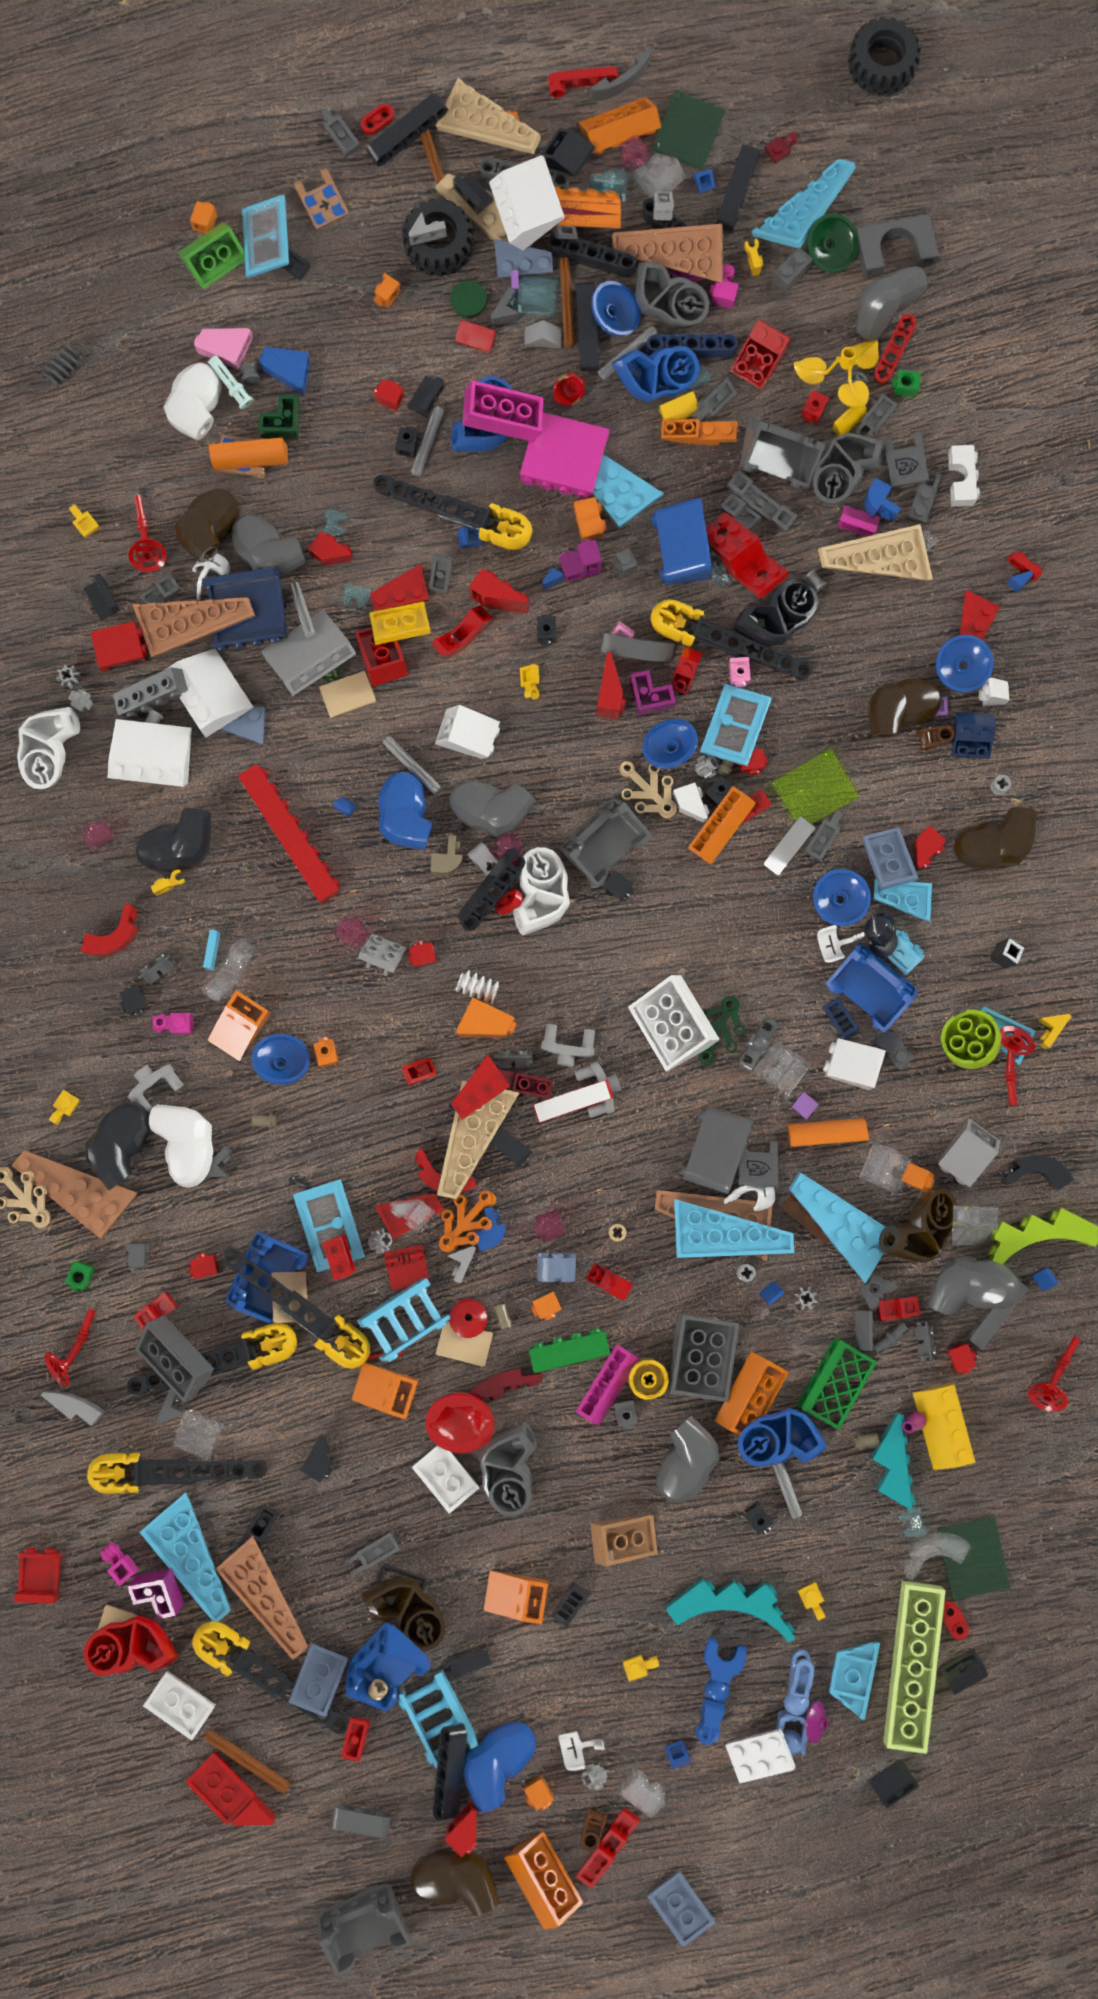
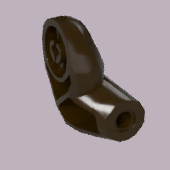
M396 1576L384 1580L361 1593L373 1620L389 1621L390 1624L398 1628L423 1652L434 1649L443 1640L445 1622L441 1610L436 1602L422 1591L413 1578Z
M439 1850L421 1858L412 1869L411 1886L413 1891L420 1899L426 1902L451 1904L461 1899L474 1916L486 1914L495 1909L500 1903L491 1870L485 1858L474 1850L470 1854L465 1853L462 1857L456 1851Z

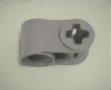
M482 842L467 854L486 876L491 871L488 867L490 865L494 867L498 862Z

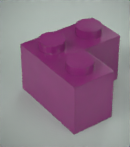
M583 540L577 545V551H566L559 556V564L562 574H564L565 583L601 573L602 560L596 540Z
M649 670L630 674V684L638 716L675 708L676 701L672 684L653 688Z
M172 1568L136 1575L128 1585L133 1604L151 1601L157 1619L176 1616L184 1605Z

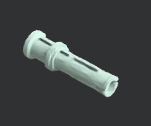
M217 355L208 361V364L211 365L229 389V395L234 397L239 403V408L242 410L248 407L254 399L246 393L243 384L235 380Z

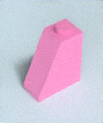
M248 328L202 329L200 335L196 336L194 345L198 354L210 359L217 355L223 364L238 370L251 344L253 335Z

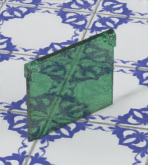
M675 90L651 149L652 152L703 170L726 110Z
M994 1516L937 1528L953 1600L1010 1588Z

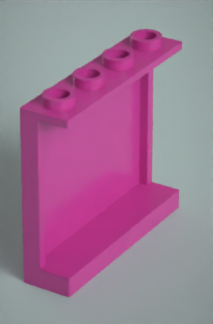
M543 413L541 433L534 442L529 441L520 472V481L530 486L534 484L539 485L546 490H559L560 493L566 495L570 493L575 494L582 499L592 498L603 453L609 438V429Z

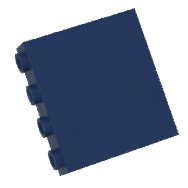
M270 567L202 579L203 587L208 589L209 600L247 597L255 613L253 618L214 633V644H210V647L217 648L218 651H227L232 646H235V648H245L246 644L252 643L253 646L264 645V641L278 643L281 642V639L288 638L279 569Z

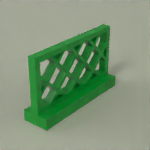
M834 1337L799 1399L797 1406L839 1430L877 1361ZM847 1348L851 1351L853 1359L843 1362L842 1354ZM864 1359L869 1361L870 1364L867 1369L860 1371L857 1361ZM854 1363L856 1373L847 1375L844 1365ZM841 1366L843 1377L834 1379L832 1373L834 1368ZM858 1376L859 1384L857 1387L850 1389L848 1378ZM845 1380L847 1390L837 1392L835 1382ZM832 1383L834 1394L824 1396V1386ZM848 1393L850 1400L847 1404L841 1406L838 1396ZM835 1397L837 1407L827 1409L825 1400ZM822 1401L825 1411L814 1412L812 1408L815 1402ZM838 1410L840 1418L835 1424L830 1420L829 1413Z

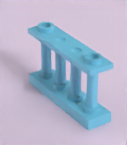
M427 1278L419 1279L357 1320L361 1327L371 1328L385 1352L379 1357L381 1361L390 1362L398 1357L397 1353L433 1329H441L447 1324L446 1321L450 1319L449 1315H439L427 1295L426 1287L431 1285ZM414 1295L420 1296L434 1320L425 1327L410 1304V1298ZM399 1305L404 1307L418 1331L410 1337H407L394 1315V1308ZM382 1316L384 1318L387 1317L401 1340V1343L391 1348L377 1325V1319Z
M443 1669L435 1672V1679H433L432 1683L408 1696L403 1689L399 1693L400 1698H398L402 1710L406 1709L427 1751L425 1755L430 1764L433 1763L435 1768H437L439 1748L434 1750L429 1739L439 1735L442 1727L463 1723L467 1730L466 1745L469 1744L472 1749L479 1744V1739ZM436 1689L438 1691L441 1689L444 1695L442 1700L416 1714L411 1703ZM444 1708L451 1709L453 1713L451 1719L425 1732L420 1721Z

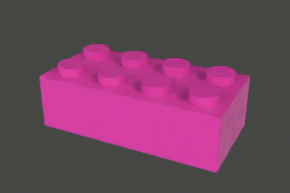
M474 380L471 381L465 390L464 426L534 442L541 433L543 397Z

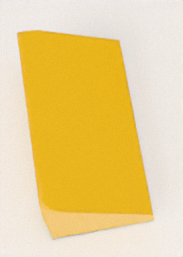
M694 392L660 405L659 412L663 420H679L691 417L690 415L697 409L696 405L698 404Z
M866 406L863 408L850 407L834 422L832 430L838 436L849 433L867 414Z

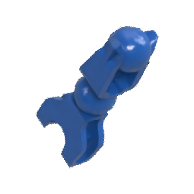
M713 1637L707 1639L703 1654L704 1662L709 1667L710 1680L704 1688L706 1698L702 1702L701 1721L697 1724L695 1730L697 1739L705 1745L714 1744L720 1737L721 1729L719 1725L725 1712L724 1702L729 1696L728 1684H730L731 1678L734 1675L739 1674L743 1670L747 1652L746 1646L737 1645L732 1657L722 1660L717 1655L718 1642Z

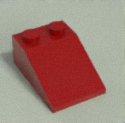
M372 627L354 632L372 686L408 676L405 660L398 641L375 645Z
M607 652L596 716L619 720V715L624 713L626 699L622 698L623 690L612 654Z

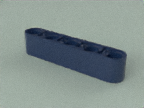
M731 334L651 335L647 339L646 354L650 356L658 349L670 348L669 345L671 344L689 348L687 345L693 344L696 347L689 349L695 353L697 358H730L736 353L738 341ZM655 344L658 346V348L654 349L650 346ZM712 344L714 348H708L706 345ZM730 344V345H732L733 347H732V348H727V347H725L724 345Z

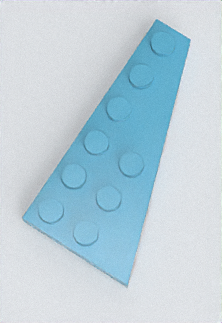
M842 159L835 161L822 172L823 176L817 181H811L805 191H799L779 208V212L772 218L768 217L764 221L765 224L760 228L756 227L752 231L753 237L800 249L807 239L812 224L824 215L855 170V163Z
M603 454L593 497L596 498L597 502L600 501L601 507L620 529L660 499L663 493Z
M674 1199L677 1258L794 1253L793 1233Z
M186 1492L140 1533L169 1569L172 1568L174 1575L212 1621H220L232 1609L219 1575L215 1570L216 1567Z

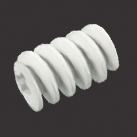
M468 970L465 974L462 972L456 991L459 992L463 988V994L466 995L470 991V997H474L477 993L478 1000L484 996V1002L487 1003L491 999L492 1004L499 987V982L497 981L492 985V979H489L485 983L484 976L478 980L477 973L470 977V970Z

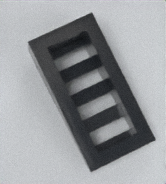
M572 1582L551 1614V1617L568 1627L589 1597V1593ZM572 1592L579 1595L581 1599L578 1600L573 1595H571ZM570 1598L572 1601L577 1603V1605L573 1606L571 1603L567 1601V1599ZM565 1604L573 1611L570 1613L562 1606ZM559 1611L563 1612L568 1616V1619H564L557 1613Z

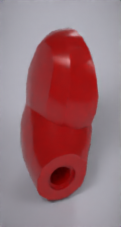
M139 1615L123 1622H112L105 1625L90 1636L85 1643L83 1651L84 1661L88 1669L100 1676L126 1673L137 1665L143 1666L153 1673L169 1666L179 1657L167 1633L160 1624L144 1615Z

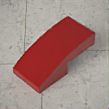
M763 789L749 797L756 804L741 824L772 806Z
M166 1291L136 1313L133 1318L144 1331L148 1322L162 1316L166 1317L179 1306L168 1291Z
M918 1296L880 1301L877 1308L879 1321L920 1316Z

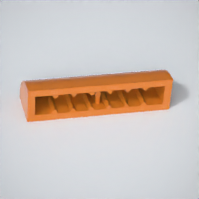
M283 438L209 444L210 459L215 471L288 464V450Z
M732 786L691 842L688 849L711 865L756 803L746 794Z
M865 1118L787 1124L789 1147L869 1140Z

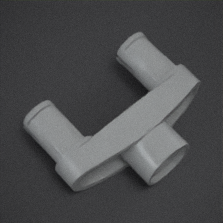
M546 1024L541 1049L558 1055L557 1065L574 1067L575 1057L594 1056L595 1030L584 1029L582 1046L575 1047L557 1044L555 1042L557 1025Z
M598 1061L590 1063V1066L574 1071L577 1081L594 1076L595 1078L597 1077L598 1082L608 1080L612 1093L621 1091L617 1075L614 1074L606 1077ZM613 1098L587 1107L590 1118L604 1113L610 1114L615 1112Z
M171 1064L154 1072L146 1065L134 1074L139 1084L130 1092L127 1098L131 1102L141 1104L150 1112L153 1107L143 1096V1092L161 1078L165 1079L174 1091L180 1089L184 1084L175 1074V1069Z

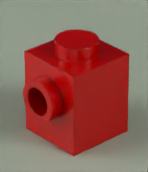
M382 379L380 385L377 384L374 390L376 403L397 411L404 397L403 387L398 386L392 380L386 381Z
M812 390L802 410L801 417L809 423L818 424L827 406L829 397Z
M763 749L753 750L748 766L740 764L741 774L759 775L764 771L765 766L768 765L767 754H763Z
M424 941L413 944V947L409 948L410 953H407L409 964L414 965V968L437 963L432 942L424 944Z
M206 1253L195 1255L194 1260H190L191 1265L188 1266L191 1276H194V1279L220 1274L216 1254L207 1256Z
M967 1343L946 1349L954 1372H960L963 1375L971 1372V1368L976 1367L975 1361H977L975 1352L973 1349L970 1350Z

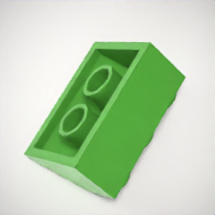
M225 222L220 223L178 252L187 269L202 289H205L245 261L243 248L230 226Z

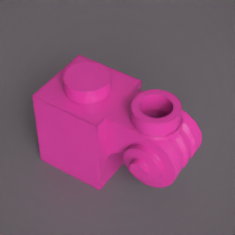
M723 265V284L716 282L715 285L712 284L709 296H712L711 304L733 309L739 284L731 282L734 276L732 265Z
M170 1013V1016H164L163 1014L152 1016V1030L158 1033L170 1030L172 1034L193 1035L194 1016L190 1013Z
M110 1542L108 1546L100 1550L102 1560L110 1562L111 1568L107 1572L118 1586L139 1570L128 1554L123 1555L119 1545Z

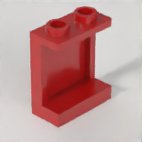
M135 621L90 632L98 667L103 673L110 671V667L138 660L146 662L145 656L148 655L146 645L142 644L141 640L144 636L141 627H138Z
M345 1234L328 1239L322 1243L334 1281L351 1276L356 1272Z
M33 1547L24 1548V1550L17 1554V1558H20L18 1592L14 1594V1602L54 1604L59 1599L61 1552H55L54 1548H44L43 1551H36V1548Z

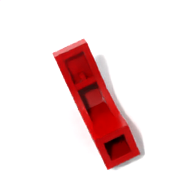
M481 605L470 609L464 619L454 629L435 638L431 644L443 657L449 656L451 658L474 641L493 618Z
M124 904L120 923L111 934L96 936L85 933L80 952L91 956L105 957L124 950L133 941L138 931V927L132 925V922H135L137 918L136 907Z
M424 1149L415 1152L417 1154L415 1161L419 1168H424L418 1175L425 1184L438 1191L441 1174L435 1171ZM472 1174L461 1193L477 1187Z

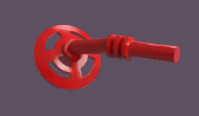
M138 495L134 496L137 513L136 521H138L137 529L140 530L141 540L132 544L128 552V558L135 569L141 572H154L165 564L166 550L160 542L149 539L147 531L149 528L147 525L148 521H146L147 517L144 515L142 498ZM157 547H159L160 550H161V558L158 557V556H159V552H158ZM133 551H136L137 561L133 557ZM153 560L156 563L150 566L143 565L144 562H151Z
M1005 1026L1000 1030L1001 1043L1007 1048L1006 1072H1004L1006 1075L1005 1079L1007 1080L1005 1083H1007L1009 1105H1017L1015 1088L1017 1080H1015L1016 1075H1014L1016 1074V1071H1014L1015 1054H1032L1035 1050V1042L1024 1030L1014 1026ZM1005 1033H1014L1013 1036H1005Z
M88 1308L82 1327L78 1329L79 1333L76 1334V1342L65 1359L60 1360L51 1352H47L44 1355L45 1363L50 1373L63 1387L69 1385L67 1369H69L82 1345L86 1343L85 1339L88 1338L86 1335H89L88 1330L96 1310Z
M1074 1336L1065 1353L1060 1355L1061 1359L1059 1358V1362H1056L1057 1367L1049 1383H1039L1030 1387L1028 1398L1036 1407L1050 1412H1057L1066 1408L1068 1397L1056 1385L1063 1371L1067 1369L1066 1366H1069L1068 1362H1071L1070 1358L1081 1341L1078 1337ZM1038 1397H1041L1045 1402H1049V1403H1048V1404L1043 1403V1402H1041L1040 1400H1038L1037 1398H1038ZM1060 1398L1063 1399V1401H1062L1061 1403L1056 1404L1057 1402L1060 1401Z

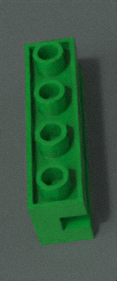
M600 1328L589 1330L587 1335L582 1336L581 1333L570 1335V1339L562 1340V1337L552 1339L551 1344L544 1345L543 1342L532 1344L529 1354L533 1371L538 1373L610 1355L605 1331H600Z

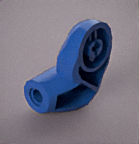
M684 346L658 349L650 356L633 349L611 363L630 394L646 403L661 397L675 396L685 391L697 379L700 369L695 353Z
M488 376L478 381L512 390L505 380L498 377ZM461 419L452 428L451 448L453 451L458 452L491 451L505 443L508 436L464 426L463 419Z
M396 772L388 777L379 793V831L392 844L400 847L425 850L433 823L423 818L426 810L423 786L413 774Z
M792 1408L784 1409L776 1414L760 1416L744 1428L738 1439V1449L742 1458L752 1466L758 1467L781 1464L786 1462L791 1456L807 1464L828 1447L812 1421L804 1413Z
M519 1721L501 1724L488 1731L478 1746L467 1751L463 1772L467 1787L479 1813L493 1810L505 1801V1780L518 1775L534 1756L536 1737L527 1724Z

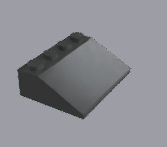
M677 1313L666 1391L671 1394L728 1402L739 1323Z

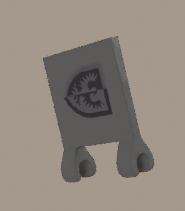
M921 432L914 433L915 446L893 450L891 437L884 438V448L892 488L929 481Z
M770 1140L769 1153L747 1151L746 1141L739 1162V1185L778 1187V1141Z

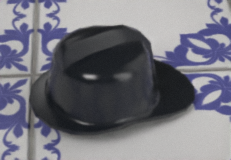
M887 913L872 915L865 925L869 946L876 956L881 958L892 955L897 947L894 919Z

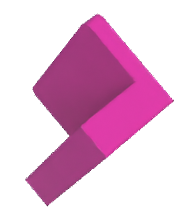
M845 506L838 527L869 537L875 535L880 517L875 516L872 518L866 512Z

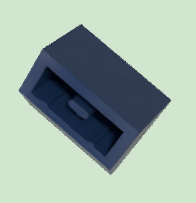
M956 712L953 723L955 735L952 739L951 755L954 757L990 759L996 730L994 714Z

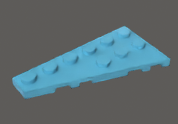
M798 1172L789 1190L820 1226L840 1254L848 1261L852 1269L856 1271L860 1279L866 1283L883 1255L879 1247V1236L886 1227Z

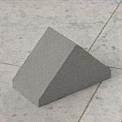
M544 320L525 327L524 347L561 348V328Z

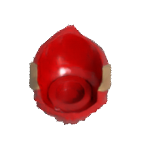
M573 373L560 376L553 385L552 400L563 406H574L585 395V381Z

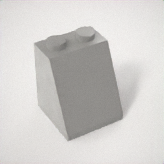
M968 1118L939 1158L938 1165H940L941 1170L945 1173L954 1175L960 1184H966L971 1187L998 1154L1000 1140Z

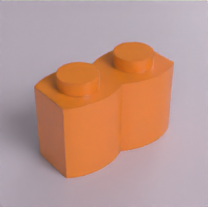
M592 497L573 502L581 541L604 537V531L607 529L605 520L600 518L599 513H602L600 501L597 502L596 498Z

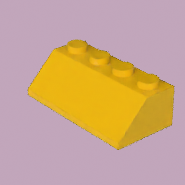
M947 1383L912 1392L917 1412L922 1413L926 1419V1425L922 1430L933 1470L956 1468L976 1463L955 1385Z

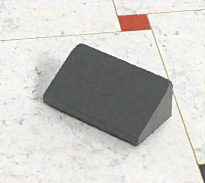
M870 1310L855 1311V1348L857 1350L873 1351V1312Z

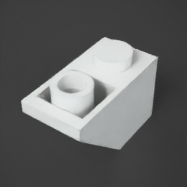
M989 678L979 690V699L982 701L983 706L1006 705L1009 701L1008 682Z
M692 783L673 790V797L679 812L703 823L707 821L710 813L707 805L702 803L703 793L700 787Z

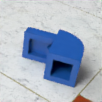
M875 478L865 496V510L872 518L878 513L882 518L893 522L901 508L886 499L892 487L878 478Z
M492 1207L484 1209L486 1217L492 1221V1227L489 1230L475 1232L479 1236L478 1247L480 1251L498 1245L505 1235V1224L497 1226V1222L500 1221L497 1210L493 1211Z

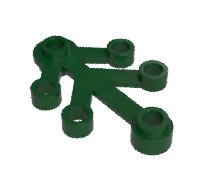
M734 996L725 997L719 1006L709 1010L702 1009L703 1012H708V1020L712 1016L722 1013L719 1020L710 1024L719 1038L723 1034L726 1042L725 1049L729 1053H735L738 1048L732 1039L727 1025L729 1017L733 1021V1031L737 1036L744 1035L746 1031L737 1013L740 1009V1002ZM729 1002H733L731 1008H727ZM737 1027L743 1028L740 1033L736 1032ZM718 1041L705 1051L699 1053V1061L704 1066H710L714 1063L715 1056L713 1051ZM730 1044H734L733 1050L728 1049ZM704 1054H709L707 1060H703Z

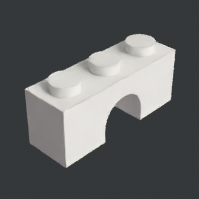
M974 445L951 446L948 452L949 471L956 470L964 476V481L953 482L950 488L951 507L974 506L976 500L979 499L980 490L976 488L979 472L975 470L978 454L974 452Z

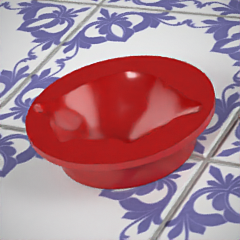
M452 1393L439 1398L430 1406L426 1414L425 1426L431 1440L440 1448L454 1453H469L480 1449L490 1440L494 1431V1417L490 1408L479 1398L468 1393Z

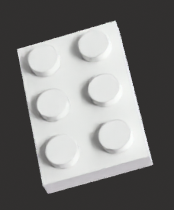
M436 1446L412 1466L448 1513H451L480 1488L454 1454L439 1446Z
M168 1670L144 1704L146 1709L190 1740H193L216 1706V1704Z
M781 1728L732 1740L725 1744L739 1783L792 1771L796 1767Z

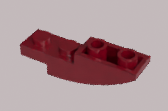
M499 1069L510 1085L506 1090L528 1096L550 1098L553 1080Z
M521 1367L509 1369L483 1380L472 1388L468 1394L480 1400L489 1397V1400L501 1399V1395L505 1394L504 1387L512 1390L518 1389L521 1384H527V1387L539 1386V1382H542V1374L539 1372L522 1375Z

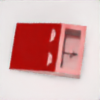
M758 320L730 371L762 390L783 358L793 338L768 323Z
M482 568L469 585L470 598L485 608L521 613L529 612L527 595L521 591L516 592L507 581L497 579V575L491 570L486 571Z

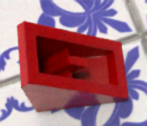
M430 1057L401 1067L410 1087L438 1075Z
M255 1796L234 1818L233 1826L273 1825L276 1815Z

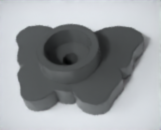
M873 1275L870 1278V1282L867 1285H862L860 1290L869 1309L873 1312L878 1308L880 1298H884V1294L897 1290V1285L882 1277Z

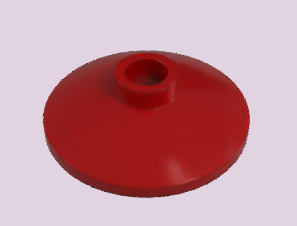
M463 1299L457 1302L449 1314V1323L452 1330L464 1338H473L480 1335L487 1326V1311L480 1302L474 1299ZM470 1314L472 1320L466 1321L465 1315Z

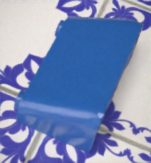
M701 498L690 499L654 510V515H651L652 526H656V529H658L663 566L662 569H659L660 579L664 580L665 586L709 580L711 558Z
M859 943L825 983L832 993L842 994L843 992L872 1016V1026L878 1031L882 1030L884 1033L915 1000L918 994V990L914 985L862 943Z
M258 1231L245 1256L246 1260H251L271 1275L273 1272H295L296 1269L304 1268L308 1263L309 1254ZM249 1264L244 1265L242 1268V1272L245 1275H251L254 1270ZM237 1272L227 1294L226 1302L237 1311L274 1324L272 1300L243 1279ZM262 1276L258 1279L260 1287L268 1286L269 1280L267 1277ZM272 1286L266 1292L270 1293Z
M385 1623L350 1660L347 1669L345 1696L387 1712L398 1701V1687L414 1671L419 1676L428 1672L430 1668L429 1657L392 1624ZM376 1679L383 1680L388 1686V1692L381 1700H373L368 1694V1687Z

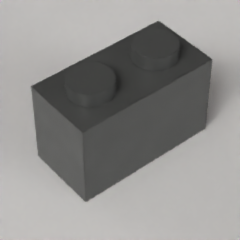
M798 248L774 272L772 283L786 295L810 270L813 258L803 249Z

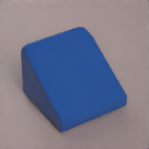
M711 168L692 174L698 193L716 188Z
M463 526L457 531L460 548L482 546L478 530Z
M551 568L542 581L543 589L546 590L563 582L564 574L555 568Z
M1030 571L1013 576L1008 580L1007 584L1017 592L1029 581L1033 572Z
M340 797L333 803L335 810L348 817H351L357 808L356 804L344 797Z
M1042 1267L1032 1275L1042 1291H1046L1059 1284L1049 1268Z
M771 1282L759 1294L768 1305H772L784 1294V1291L775 1282Z
M684 1740L665 1746L672 1769L691 1763Z

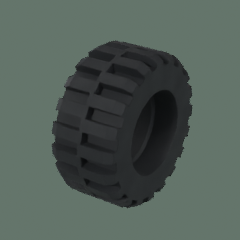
M880 17V20L874 18L870 20L869 24L865 23L861 26L860 30H857L848 56L849 73L853 74V81L859 83L858 87L862 90L864 88L867 89V93L872 94L874 92L877 93V96H883L884 93L893 95L894 91L900 92L911 83L921 56V45L918 43L919 38L917 34L913 35L914 30L911 26L907 27L905 22L902 20L900 22L896 21V18L893 17L891 19ZM878 47H885L894 51L898 55L900 62L891 66L879 65L871 59L868 52Z
M429 199L430 202L425 203L423 201L419 203V207H414L411 210V215L408 214L406 216L405 224H403L402 228L406 256L409 257V262L412 265H416L418 271L422 272L424 270L425 274L429 276L432 273L436 274V277H442L441 274L445 273L448 276L452 274L453 270L458 272L462 269L461 264L466 265L469 261L468 257L472 255V247L474 246L473 228L468 214L464 213V209L461 206L456 207V203L452 201L447 203L446 199H440V201ZM421 212L423 213L426 225L434 221H444L446 228L451 230L456 236L450 245L441 249H433L423 243L410 245L409 232Z

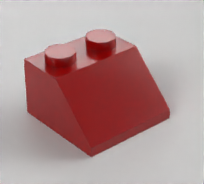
M473 1800L446 1827L444 1840L461 1857L465 1853L470 1854L476 1847L477 1808Z

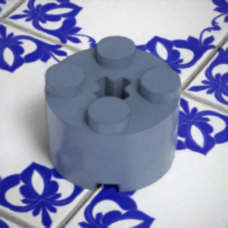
M550 1252V1256L549 1253H537V1281L574 1282L576 1280V1253H565V1256L560 1252Z

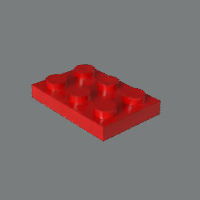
M215 1751L185 1781L226 1825L256 1796V1793Z

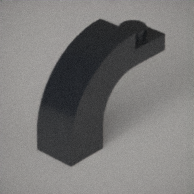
M1042 1155L1025 1156L1014 1160L1012 1163L1016 1169L1012 1167L1003 1173L1005 1176L1001 1178L1004 1185H1009L1029 1172H1036L1046 1178L1054 1191L1060 1190L1074 1181L1071 1173L1064 1165L1053 1158Z

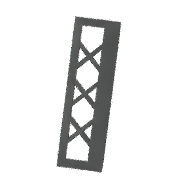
M1018 1277L1019 1295L1016 1302L1005 1309H986L965 1337L980 1350L985 1348L1029 1289L1020 1282L1021 1280Z

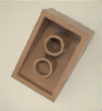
M652 1514L607 1519L590 1523L594 1559L597 1564L610 1566L658 1554Z

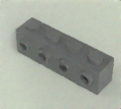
M170 667L114 693L113 698L118 716H124L127 719L136 718L141 712L151 711L152 707L156 705H164L169 699L181 697L182 693L188 691L183 669Z

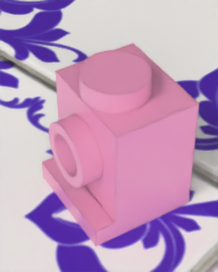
M749 657L730 658V685L740 688L750 683ZM737 670H743L744 673L738 674Z

